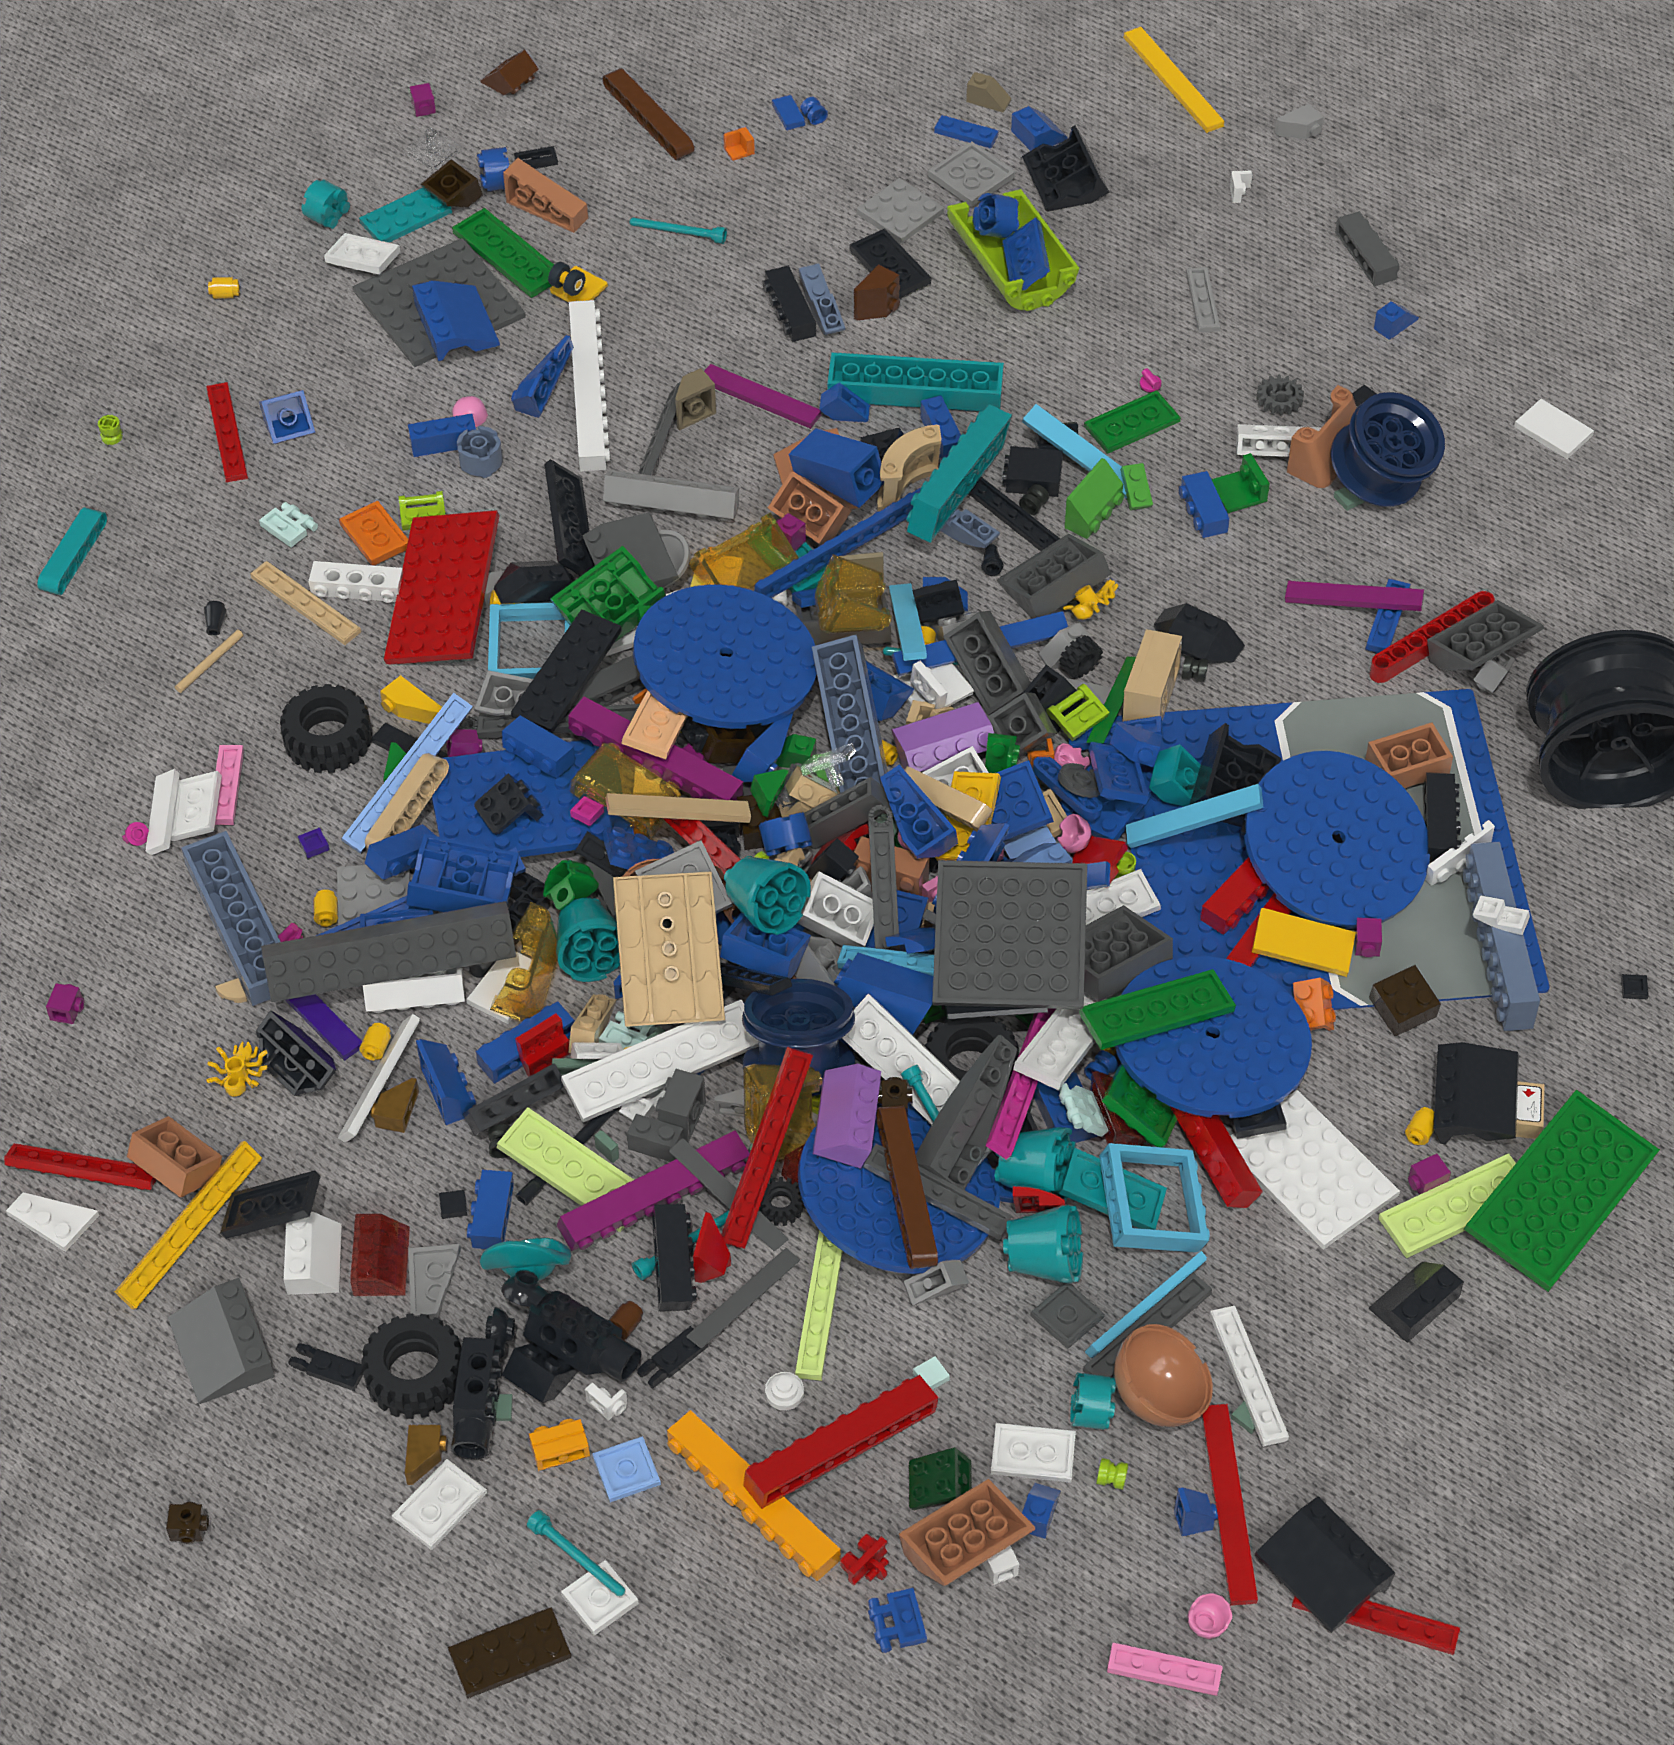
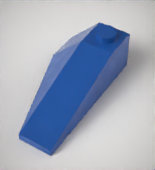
M566 335L521 381L518 389L514 390L511 401L515 411L537 418L541 416L574 348L570 336Z
M793 712L775 721L746 749L732 776L743 782H752L754 775L777 769L776 761L781 754Z
M900 764L880 777L903 843L917 859L939 857L958 844L956 829Z

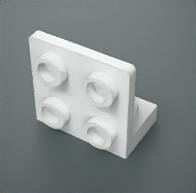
M921 661L913 664L910 681L928 703L935 705V709L949 707L972 695L974 692L971 685L952 663L931 669L926 667Z

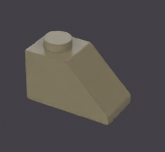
M974 72L967 83L966 102L1004 113L1011 102V97L994 77Z

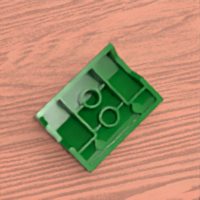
M621 546L553 596L551 601L569 625L572 624L581 609L620 625L622 632L616 639L618 641L638 626V606L654 605L666 595L664 589L661 586L657 587L645 574L639 562L624 546Z

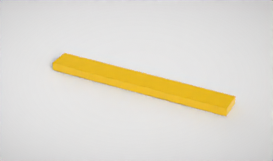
M1142 27L1124 32V39L1206 133L1224 127V120Z
M242 1141L114 1291L131 1309H136L229 1199L231 1193L239 1187L260 1162L262 1157L246 1141Z

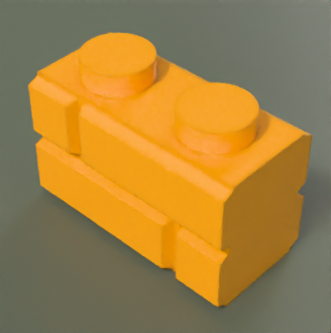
M565 1419L557 1426L550 1428L541 1426L532 1433H529L530 1445L538 1471L590 1457L589 1445L581 1419L575 1421L574 1419Z

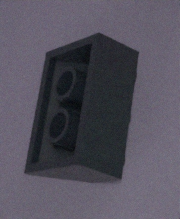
M1421 1262L1369 1307V1310L1408 1343L1460 1297L1464 1281L1445 1265Z

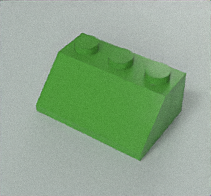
M1101 458L1066 499L1065 529L1086 539L1092 533H1096L1099 530L1101 522L1104 519L1107 520L1116 505L1119 506L1124 499L1123 483L1106 459Z

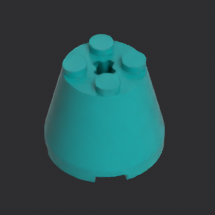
M746 856L724 874L727 896L758 930L779 935L794 927L803 916L800 912L803 909L806 898L810 897L811 885L807 873L802 868L789 862Z
M595 898L573 900L558 915L557 961L560 968L577 981L594 982L607 978L606 974L612 972L620 965L616 920L604 908L600 900Z
M1054 1127L1020 1132L1013 1153L1007 1160L996 1153V1156L999 1157V1166L995 1170V1181L1001 1182L1002 1185L1012 1189L1013 1187H1029L1047 1191L1059 1196L1066 1202L1068 1197L1059 1194L1070 1154L1076 1148V1142L1070 1141L1069 1135L1072 1134V1130L1065 1127Z
M1062 1205L1018 1219L1008 1220V1239L1003 1240L1004 1254H1009V1272L1022 1273L1066 1284L1079 1282L1083 1267V1252H1081L1080 1238L1083 1232L1077 1207Z

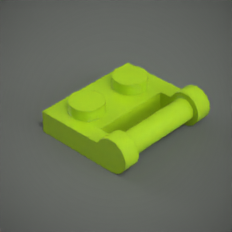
M436 491V494L413 497L398 496L402 531L411 529L413 517L445 515L443 491ZM437 503V505H431V506L414 507V508H407V507H406V506H412V505H421V504Z
M1085 684L1077 687L1076 692L1056 706L1052 705L1046 709L1049 717L1056 721L1072 741L1108 717L1110 713ZM1082 698L1086 699V702L1065 717L1063 716L1062 712Z

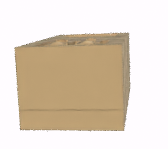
M1146 629L1124 690L1123 721L1161 716L1163 721L1180 671L1182 636Z

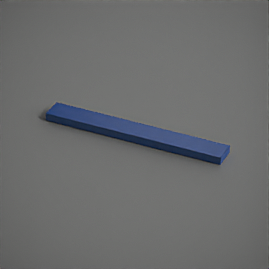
M1061 611L1000 626V629L1010 647L1016 648L1052 639L1060 630L1067 628L1068 624L1064 612ZM946 640L926 644V659L904 661L902 651L892 654L898 676L911 674L913 664L919 661L930 669L958 661Z

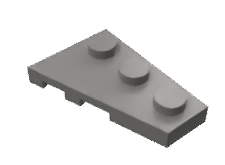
M460 1244L408 1248L410 1308L414 1316L420 1317L422 1313L429 1315L430 1319L439 1317L461 1250Z

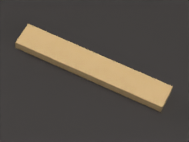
M265 561L250 573L253 580L342 644L346 645L361 633L359 626L268 561Z
M607 793L606 795L608 815L750 823L751 819L748 801Z

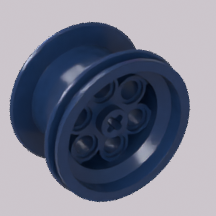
M1379 393L1360 404L1354 411L1350 424L1343 427L1335 436L1331 446L1332 465L1342 484L1358 498L1377 506H1398L1411 500L1419 491L1422 480L1431 476L1438 468L1445 451L1444 433L1437 418L1419 401L1400 393Z
M791 979L792 987L772 996L753 991L745 1001L742 1023L745 1030L755 1039L759 1040V1047L746 1051L743 1058V1068L746 1074L761 1087L772 1092L787 1047L813 1055L799 1097L821 1094L825 1070L855 1064V1056L852 1050L839 1040L848 1034L855 1024L853 1003L845 991L830 983L812 979Z

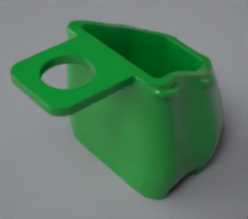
M562 860L550 870L545 880L543 896L551 900L558 910H562L573 900L587 898L598 888L599 883L593 876L594 873L591 868L586 864L572 860Z

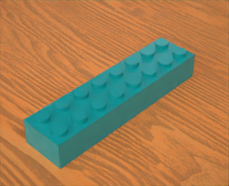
M831 352L827 390L840 382L866 403L874 405L921 407V400L941 395L948 409L984 411L989 404L1001 409L1004 363Z
M990 404L984 411L981 410L978 413L975 423H970L966 434L962 433L957 446L953 445L948 457H943L938 470L934 469L930 480L923 483L920 493L914 494L911 500L913 509L909 512L906 520L909 523L908 533L930 543L1003 449L1012 414Z

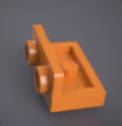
M1321 977L1294 982V999L1302 1009L1310 1031L1321 1028L1329 1031L1334 1030L1333 1022L1336 1021V1014L1331 1003V999L1334 996L1331 984Z

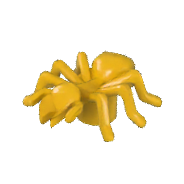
M1107 580L1097 593L1094 592L1090 585H1086L1075 593L1076 597L1074 600H1077L1079 604L1076 606L1066 605L1063 609L1071 610L1078 620L1088 619L1093 615L1094 610L1096 613L1100 612L1097 605L1098 602L1108 605V599H1114L1115 591L1119 585L1115 584L1114 580Z
M243 1041L239 1048L237 1045H234V1056L230 1058L227 1057L220 1047L216 1048L225 1061V1069L220 1068L218 1064L208 1061V1066L214 1067L219 1074H227V1076L223 1080H220L218 1077L206 1079L207 1083L216 1082L218 1085L224 1086L226 1093L233 1097L240 1096L246 1091L245 1081L251 1088L259 1085L257 1081L251 1080L248 1075L261 1077L262 1072L267 1070V1065L261 1066L263 1057L267 1054L266 1050L258 1055L257 1062H250L251 1058L257 1056L258 1047H255L252 1054V1047L249 1042H247L245 1047ZM249 1067H259V1070H258V1072H256V1071L251 1070V1069H248V1068H249Z

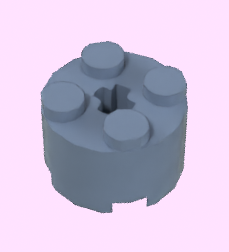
M478 426V430L468 432L467 429L459 435L457 447L461 470L470 475L486 478L490 477L492 473L500 468L503 461L501 441L495 430L489 427Z

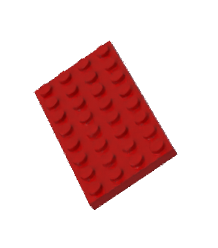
M497 510L413 517L403 563V577L399 594L396 597L384 655L386 664L473 658L500 517Z

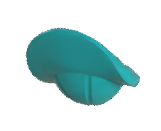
M538 1237L497 1243L482 1253L480 1264L484 1270L501 1269L510 1277L515 1276L520 1270H527L537 1275L538 1281L549 1276L556 1265H568L572 1254L568 1246L553 1238Z

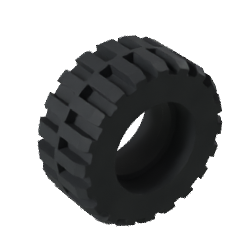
M324 684L323 687H318V685L311 686L310 690L306 691L304 689L299 692V696H293L289 700V705L286 704L282 711L280 728L286 753L296 765L301 764L302 768L308 771L312 768L316 773H322V770H328V773H333L338 768H341V771L347 769L348 764H356L359 761V756L363 757L368 751L367 747L369 748L371 745L372 728L367 705H365L364 700L360 696H356L354 691L350 689L345 690L343 686L337 685L332 687L331 684ZM335 721L344 724L339 731L329 735H315L308 732L313 726L322 722Z
M990 1016L945 1019V1024L941 1022L934 1027V1031L930 1032L925 1047L961 1081L968 1071L955 1067L949 1060L956 1054L965 1051L983 1053L998 1035H1002L1017 1048L1005 1091L1011 1078L1015 1061L1019 1056L1018 1042L1015 1041L1012 1031L1006 1030L1005 1024L1001 1021L995 1022L994 1018Z
M414 1313L406 1314L404 1318L399 1319V1316L391 1318L389 1324L384 1322L378 1327V1333L372 1332L368 1338L369 1344L364 1345L361 1364L366 1388L373 1402L378 1403L379 1408L383 1411H387L389 1408L390 1414L399 1417L400 1413L405 1414L406 1419H414L416 1414H421V1418L428 1417V1412L432 1410L438 1413L443 1410L445 1402L450 1405L454 1401L462 1348L458 1336L454 1335V1330L449 1325L444 1326L443 1320L437 1317L431 1320L427 1314L421 1313L420 1317L414 1316ZM410 1352H425L438 1360L431 1372L417 1379H401L389 1372L390 1367L399 1357Z

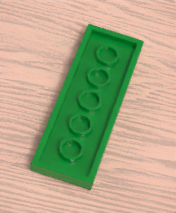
M486 208L481 209L452 227L454 235L459 239L463 238L477 254L530 298L535 297L552 286L549 284L548 275L554 264Z
M1214 969L1085 1005L1084 1009L1079 1010V1014L1100 1050L1234 1012L1236 1004Z

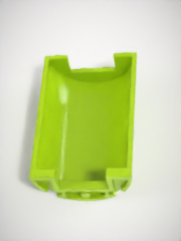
M1021 189L1006 192L1002 195L1010 196L1018 201V229L1035 217L1041 222L1050 272L1045 277L1038 279L1028 289L1023 291L1024 281L1022 279L1009 280L1003 240L1006 238L980 235L979 230L974 228L973 216L968 217L970 207L966 202L947 206V216L950 223L1012 307L1030 311L1042 306H1050L1075 283L1079 271L1078 265Z

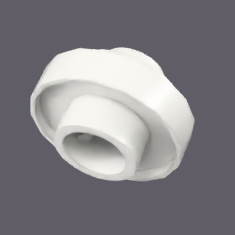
M791 1372L774 1374L769 1378L765 1386L767 1402L778 1410L787 1411L794 1409L801 1403L804 1397L802 1380Z

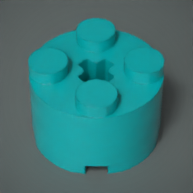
M322 179V181H314L308 187L304 194V198H306L305 205L302 204L301 207L304 216L333 229L342 215L348 212L350 203L344 189Z
M1077 1372L1073 1386L1078 1387V1389H1075L1074 1395H1071L1070 1403L1071 1425L1101 1430L1108 1429L1110 1418H1113L1115 1413V1402H1111V1394H1114L1116 1388L1115 1378Z

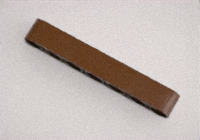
M619 68L602 77L605 88L674 160L694 152L695 148L691 138L624 69Z
M904 1105L878 1107L876 1112L877 1125L882 1147L886 1148L884 1150L887 1170L891 1171L889 1179L909 1268L937 1266L938 1253L905 1107Z

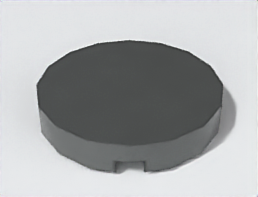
M1069 763L1062 766L1058 773V780L1064 788L1082 797L1093 798L1100 795L1093 769L1087 771L1084 769L1085 766L1077 763Z

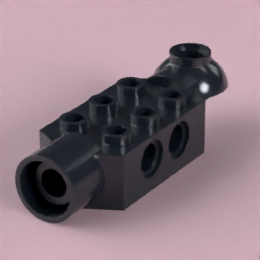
M527 1270L518 1271L515 1276L508 1278L502 1285L501 1292L505 1298L517 1305L529 1307L523 1328V1336L585 1375L606 1372L620 1382H624L635 1371L642 1352L637 1347L621 1338L623 1329L613 1324L610 1320L601 1317L589 1307L583 1306L561 1291L549 1292L540 1286L537 1275Z
M494 1307L493 1315L487 1317L486 1338L463 1337L453 1403L451 1451L456 1456L464 1459L477 1460L488 1455L492 1425L495 1426L496 1423L494 1402H498L500 1394L497 1379L502 1378L503 1363L500 1360L505 1355L506 1342L513 1341L515 1334V1318H509L507 1313L498 1307Z

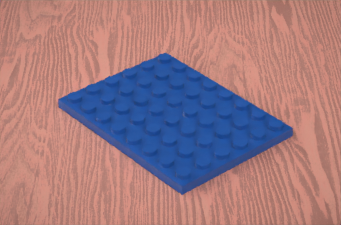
M590 740L568 742L574 746L575 763L557 779L507 750L445 757L443 759L447 760L449 771L431 797L439 837L507 851L516 847L520 857L576 850L587 831L603 840L602 833L605 826L609 828L619 827L625 830L626 833L633 835L634 831L630 816L608 815L606 805L607 793L624 794L615 756L609 750L594 745ZM509 773L517 781L522 779L529 786L530 791L528 793L529 795H534L541 803L539 809L544 816L536 821L524 812L500 834L495 835L478 813L474 804ZM584 796L604 805V813L591 826L572 818L570 810Z

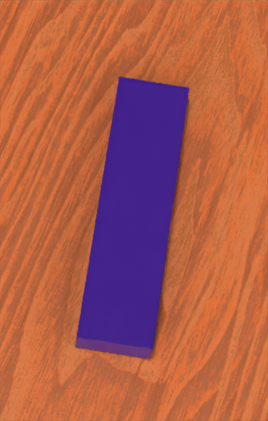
M316 994L285 1000L344 1061L359 1051L362 1041Z

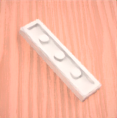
M175 769L156 776L145 850L149 855L159 853L170 847L180 774Z

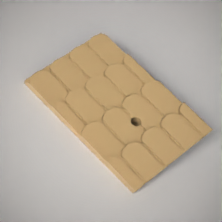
M712 872L613 877L625 1027L725 1020ZM665 919H669L671 922L669 928L663 927L662 923Z

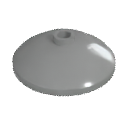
M661 530L659 534L680 578L686 571L690 561L689 544L678 532ZM676 579L675 581H673V582H671L670 584L666 585L665 587H663V589H665V588L671 586V585L674 584L678 579Z

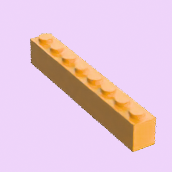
M691 1410L667 1430V1444L671 1451L676 1455L680 1453L686 1458L687 1465L694 1472H701L706 1483L712 1489L717 1487L723 1493V1498L730 1506L736 1505L748 1523H755L766 1540L770 1542L773 1540L777 1543L779 1550L787 1559L793 1558L798 1563L800 1571L806 1577L812 1576L816 1581H819L841 1560V1549L785 1497L761 1509L743 1486L745 1470L750 1465Z

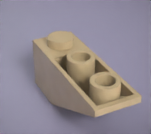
M603 994L592 995L571 1026L569 1053H571L572 1043L574 1042L599 1043V1037L608 1025L617 999L609 998Z

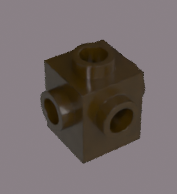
M890 1077L887 1080H882V1089H879L877 1105L882 1104V1107L904 1105L908 1117V1104H913L912 1088H907V1080H902L899 1077Z
M195 1502L169 1504L166 1530L170 1541H180L185 1544L203 1541L204 1531L209 1529V1515H205L202 1504Z

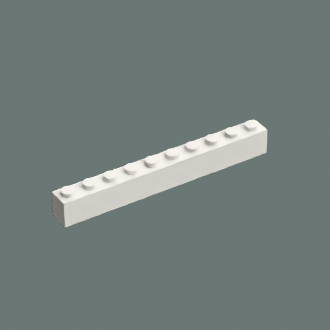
M594 300L569 302L571 340L574 346L572 359L580 472L606 470V462L610 461L609 448H605L606 445H609L608 432H604V430L608 429L607 416L603 417L602 415L607 414L606 401H601V398H606L605 385H600V383H605L604 370H599V367H603V354H598V352H602V340L597 339V337H601V326L596 324V322H600V311L595 309Z

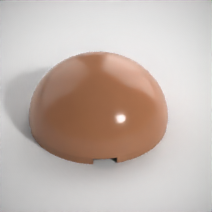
M1158 1324L1145 1325L1127 1336L1120 1346L1115 1359L1114 1377L1122 1400L1136 1416L1157 1426L1177 1427L1196 1420L1206 1411L1212 1399V1378L1207 1364H1203L1194 1351L1196 1349L1194 1344L1178 1331Z

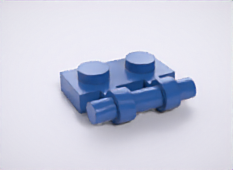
M914 1588L888 1593V1604L880 1606L878 1598L868 1600L870 1607L868 1614L870 1621L874 1622L876 1630L874 1636L876 1643L880 1644L881 1652L887 1653L891 1651L890 1641L898 1638L900 1648L927 1642V1635ZM892 1616L894 1626L886 1628L884 1618Z

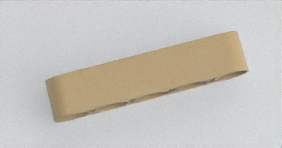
M425 753L419 758L365 838L367 849L373 843L411 828L449 771L447 760L429 753Z
M906 766L904 769L939 811L952 819L978 831L980 826L986 823L993 812L983 802L909 766Z

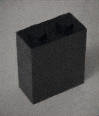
M1010 446V454L1005 455L1004 468L1008 469L1003 471L1002 484H1006V493L1027 494L1029 488L1037 484L1044 487L1050 497H1058L1063 451Z

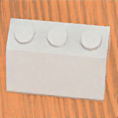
M817 872L810 882L811 894L810 897L806 898L803 909L800 912L803 916L798 921V924L825 938H830L831 941L841 946L865 947L874 924L872 899L821 872Z
M311 1212L310 1217L286 1223L284 1284L287 1295L339 1293L341 1223L315 1212Z

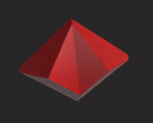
M705 1212L693 1254L695 1282L699 1283L723 1276L726 1268L731 1266L730 1251L711 1213Z

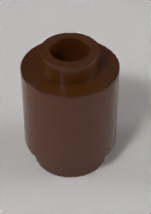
M627 1301L625 1304H621L609 1320L613 1324L623 1329L621 1336L623 1340H626L641 1322L643 1311L636 1303Z

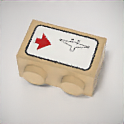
M799 766L796 767L785 785L790 796L813 808L840 794L838 787Z
M1518 1082L1516 1137L1536 1139L1544 1127V1084Z

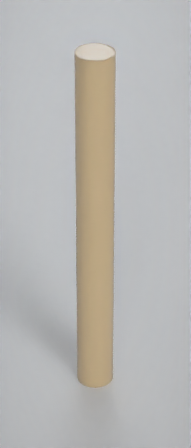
M236 630L175 686L176 691L182 693L243 637V633L240 630Z

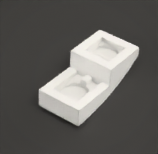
M1480 896L1473 912V917L1492 927L1523 935L1530 918L1529 910L1505 906L1503 899Z
M665 1087L623 1105L619 1113L633 1121L635 1114L650 1117L656 1110L659 1097L664 1096L666 1092L664 1090Z

